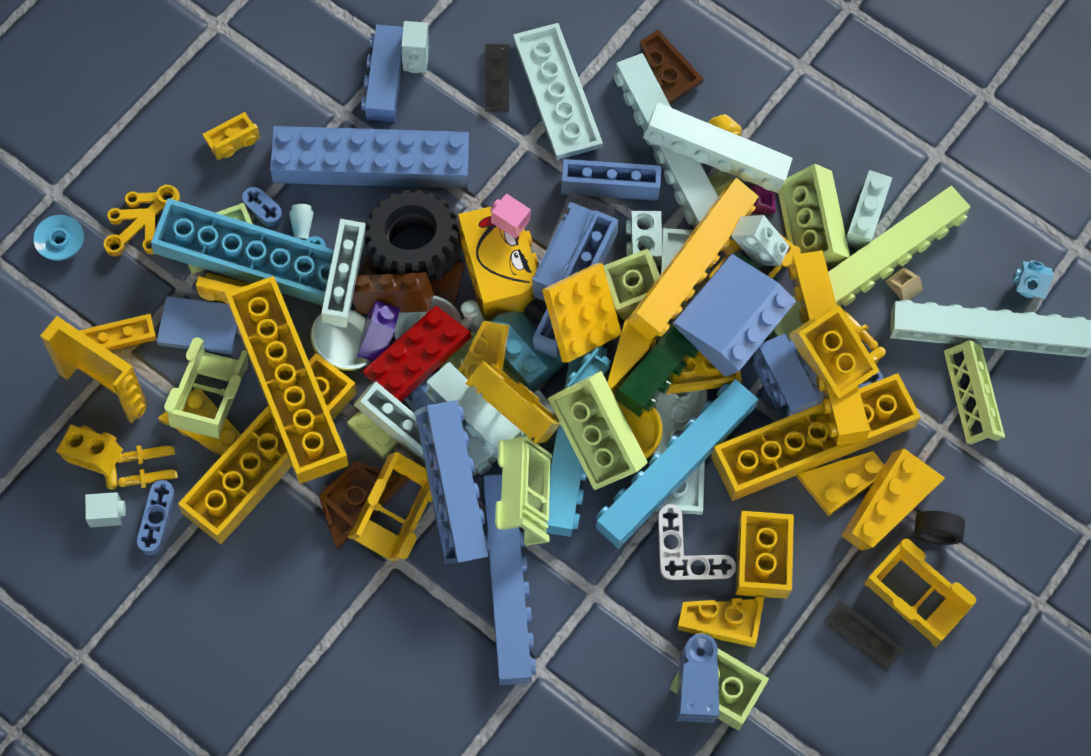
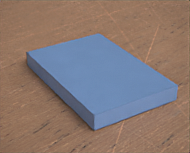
M166 296L157 345L189 349L192 340L199 337L204 340V350L206 352L233 355L237 326L228 304Z

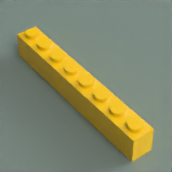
M735 178L727 185L626 322L648 341L657 335L659 337L663 336L670 327L667 322L670 318L672 320L675 319L682 311L681 303L683 301L687 302L695 293L694 285H699L707 276L705 270L707 267L711 268L718 261L720 256L717 254L720 250L724 251L732 240L729 237L733 233L740 217L752 214L756 208L753 204L759 196L738 178Z
M823 250L793 255L791 265H788V274L790 280L794 279L796 286L793 288L794 298L796 302H800L799 317L803 324L828 307L837 306ZM816 376L817 388L823 392L824 399H822L823 412L828 414L830 420L828 422V432L830 437H834L836 446L867 441L870 429L859 387H855L837 399L823 381Z

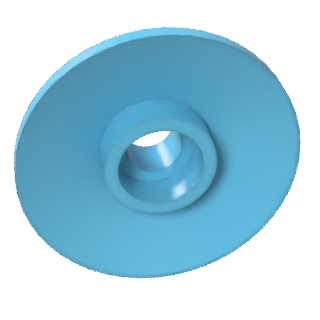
M50 216L37 226L33 238L34 245L39 254L46 259L53 261L66 260L73 257L81 249L84 242V232L79 222L70 216ZM59 239L65 240L63 243L57 244Z

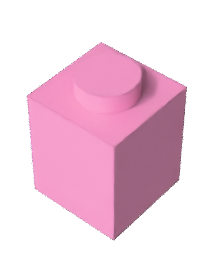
M507 193L501 200L497 199L490 210L492 212L491 223L515 239L530 222L531 209Z

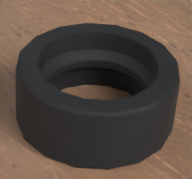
M938 510L917 513L914 527V536L917 539L939 545H954L961 543L964 539L965 520L963 517Z

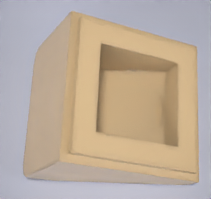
M905 267L885 280L886 284L901 300H911L923 290L920 277Z

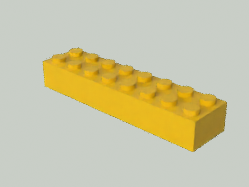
M274 276L225 293L229 309L299 485L349 466L347 454Z
M315 353L309 360V363L332 420H334L357 394L356 385L350 378ZM268 406L178 503L181 513L220 545L292 467Z
M894 374L859 388L870 429L867 441L836 446L834 437H830L828 432L829 416L824 414L822 404H819L714 446L711 458L731 500L735 501L797 476L799 473L812 470L915 428L921 416L899 374Z

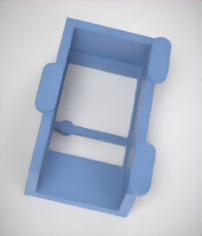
M572 202L569 203L567 207L568 215L564 214V221L561 220L535 273V277L533 276L532 278L535 298L545 302L542 289L565 278L569 269L568 265L582 236H585L594 218L595 211Z

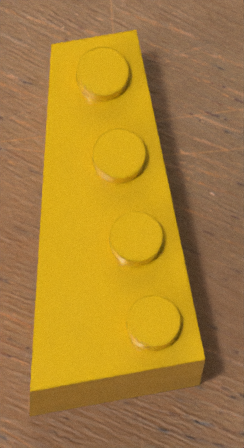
M904 448L892 452L841 536L861 551L873 548L945 478Z

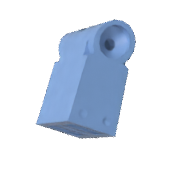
M701 633L692 636L681 652L675 721L714 723L719 717L718 648L715 640L707 634Z

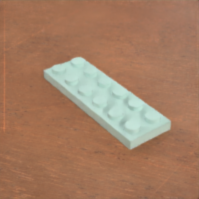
M559 23L513 34L514 44L556 160L602 148L603 142Z

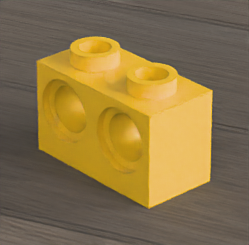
M70 425L56 452L67 463L109 476L123 449L116 442L117 438L107 432H103L101 435L85 425H82L81 428Z

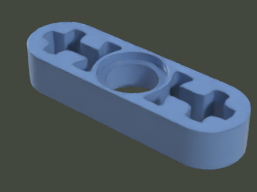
M159 480L151 486L143 514L137 544L141 552L146 555L158 553L163 545L175 499L174 488L166 480ZM163 488H166L169 494L163 496V506L158 505L160 498L157 492H161ZM155 511H159L164 515L163 520L157 524L149 521V516ZM147 527L154 530L153 539L156 542L148 548L144 540H149L151 532L149 529H146Z

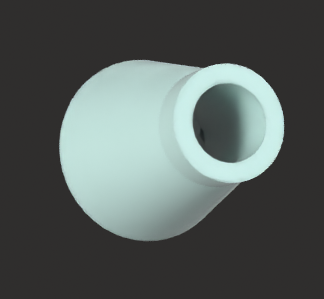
M295 204L291 206V211L289 212L294 237L305 241L309 238L314 214L311 211L310 205Z

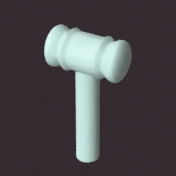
M468 300L461 306V311L465 318L459 323L466 329L470 327L473 332H478L482 322L486 320L477 302Z

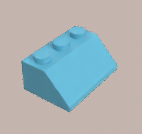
M511 311L502 313L490 321L510 325L504 365L529 390H535L566 366L567 363L562 362L559 355L555 358L534 349L533 336L536 328L521 312Z

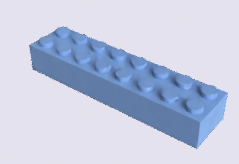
M273 127L270 168L273 183L468 189L469 132Z

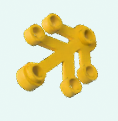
M163 185L154 193L128 192L125 196V201L129 208H137L141 203L153 204L146 209L120 210L112 208L108 211L107 217L113 225H118L123 220L135 221L120 235L113 234L106 237L104 248L107 254L113 257L120 256L125 250V244L144 226L145 240L142 244L143 249L149 255L154 254L152 248L148 249L146 247L148 244H151L155 233V216L162 209L164 210L167 200H164L166 196H172L171 199L180 201L179 191L174 186ZM131 198H137L135 202H129ZM119 214L117 219L111 218L112 215ZM115 245L120 246L116 250H111V248Z

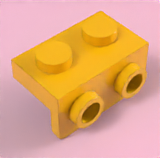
M246 112L203 133V138L216 159L220 160L232 156L237 150L245 146L253 145L260 139L257 125L253 124Z
M207 273L205 278L198 277L196 288L200 297L209 301L228 304L225 293L250 285V283Z

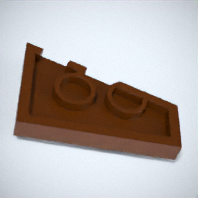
M659 29L640 41L639 47L670 106L703 83L704 78Z

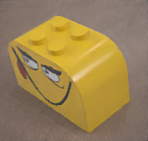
M491 207L458 214L462 250L478 306L486 321H491L499 314L506 312H524L525 307L535 299L532 278L533 276L535 277L537 267H539L536 253L531 252L532 238L530 231L523 229L515 239L491 223Z

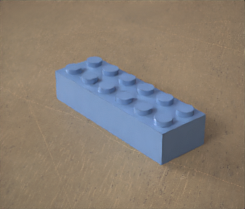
M454 400L427 405L415 410L444 563L446 565L488 557L490 542L483 531L482 525L485 524V517L482 509H479L477 499H479L480 493L478 485L473 481L474 463L472 458L468 456L469 437L467 432L463 431V409L461 406H458V401Z

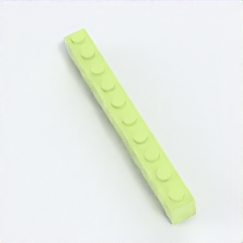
M950 186L830 270L828 273L837 306L849 305L855 300V295L863 291L865 293L875 285L876 280L887 278L894 271L893 268L899 264L900 266L907 264L912 259L914 253L917 251L919 253L924 252L931 245V241L936 238L938 240L942 239L954 225L956 227L962 225L968 218L966 215L970 205ZM799 301L795 302L767 336L770 340L786 334L788 340L791 341L788 334L803 325L799 317V309H801Z

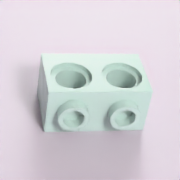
M404 21L401 46L403 71L411 73L427 72L429 53L428 23Z
M632 211L630 220H626V235H630V242L626 244V257L640 252L639 248L645 247L652 254L656 266H661L663 256L661 211ZM645 225L649 229L642 230L638 226Z
M764 215L741 216L731 235L749 258L758 266H780L789 248L788 243Z

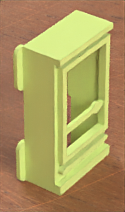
M196 337L192 340L187 351L186 359L189 363L178 388H173L170 391L164 409L168 412L170 427L219 439L245 370L248 368L247 351L243 350L239 360L207 353L204 350V340ZM198 374L228 381L229 383L226 389L220 390L196 384L195 380ZM192 388L217 393L223 397L215 419L183 412Z
M523 436L499 441L498 465L500 468H503L501 501L496 502L495 526L501 530L522 527L524 529V545L529 546L549 542V535L546 534V529L548 528L547 522L549 521L550 459H552V454L538 444H535L529 437Z

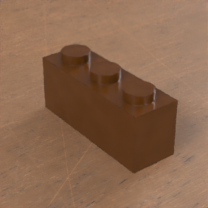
M426 272L357 275L352 301L359 314H367L376 300L399 308V313L429 312L434 292Z

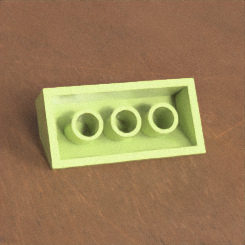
M813 164L786 178L778 195L788 241L800 248V254L823 250L827 268L845 261L850 257L832 171Z
M602 371L582 379L547 398L594 490L636 473L648 463Z

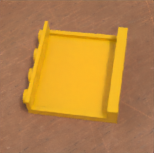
M56 316L40 337L59 375L68 380L78 368L117 394L130 423H133L136 418H140L147 409V401L133 367Z

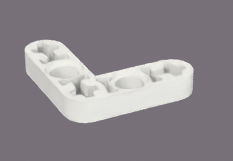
M673 504L665 505L658 512L659 569L663 578L671 581L727 579L735 573L736 563L730 556H684L681 510ZM668 509L672 510V514H677V518L672 520V528L678 527V532L674 530L663 532V527L668 528V519L663 518V514H666ZM667 535H673L678 539V546L673 550L667 549L664 546V538ZM682 560H687L685 568L687 576H683L684 570L675 571L674 576H671L669 571H665V566H668L670 561H673L674 566H683ZM699 560L705 565V571L702 575L692 573L690 567L693 561ZM708 560H713L712 565H719L722 560H725V563L730 565L731 569L727 570L725 575L719 569L712 570L713 575H709L710 564Z

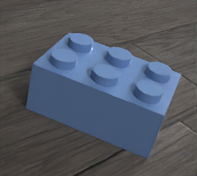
M786 334L763 342L755 352L752 365L780 420L817 406L820 398L819 390L815 384H811L808 378V369L803 362L800 363L797 357V348L792 340L789 341Z

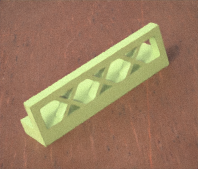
M969 340L944 350L967 444L971 445L987 438L995 441L1005 438L982 345ZM963 351L964 360L959 367L955 365L953 355ZM964 373L970 377V383L966 390L960 386V380ZM970 396L975 398L976 406L972 413L968 412L965 406ZM975 420L981 422L983 432L973 436L971 428Z

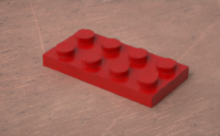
M435 305L366 367L363 373L371 382H377L401 402L472 337L471 333Z

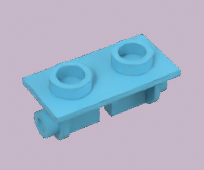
M596 348L592 354L588 353L584 357L577 373L573 372L566 381L567 387L599 371H602L603 375H605L610 369L611 361L605 356L600 358L599 349Z

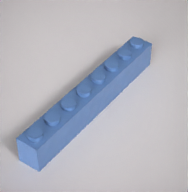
M502 475L483 476L487 537L490 542L489 563L499 686L531 683L532 675H536L535 659H530L529 649H534L533 633H528L527 623H532L531 607H526L525 598L530 597L529 582H524L523 572H527V557L521 556V547H525L524 531L519 532V527L507 530L496 528V502L501 501Z

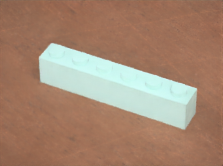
M658 102L651 114L643 136L644 139L654 144L671 149L678 154H683L700 163H705L722 172H727L744 181L754 183L776 193L779 192L786 181L792 158Z

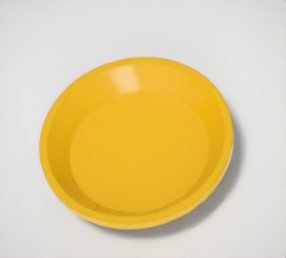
M617 401L647 460L657 450L662 439L663 425L658 411L654 407L650 412L645 411L641 417H638Z

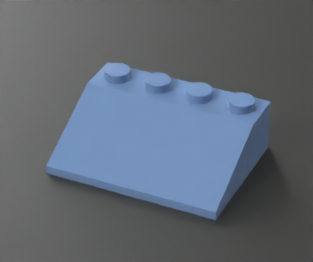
M731 254L672 324L727 377L740 371L795 304L796 300L778 282Z

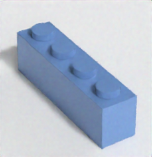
M376 24L375 34L371 33L370 48H373L372 54H368L367 68L370 69V74L365 75L364 89H367V96H362L361 110H365L366 120L395 122L402 69L401 46L403 27Z
M563 159L561 194L658 201L661 166Z

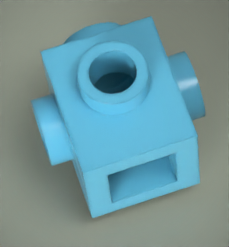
M1034 260L1030 262L1023 261L1021 268H1016L1013 276V282L1016 283V291L1027 298H1034L1036 296L1046 299L1053 279L1052 268L1045 267L1043 263Z

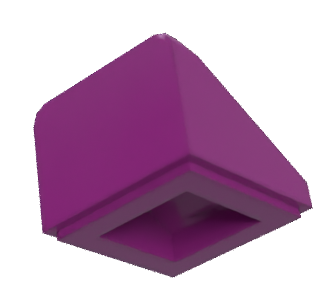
M758 185L749 188L759 196L753 204L756 208L752 213H776L775 192L766 190Z

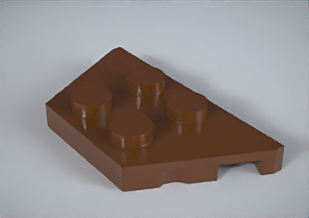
M355 461L319 495L335 547L338 550L350 539L348 535L352 531L382 468H373L366 463ZM391 473L378 501L381 507H384L409 483L407 476ZM373 510V512H372V514H371L369 520H370L378 511Z

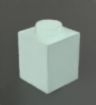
M117 492L85 495L86 521L90 527L122 525V516H126L125 501H121Z

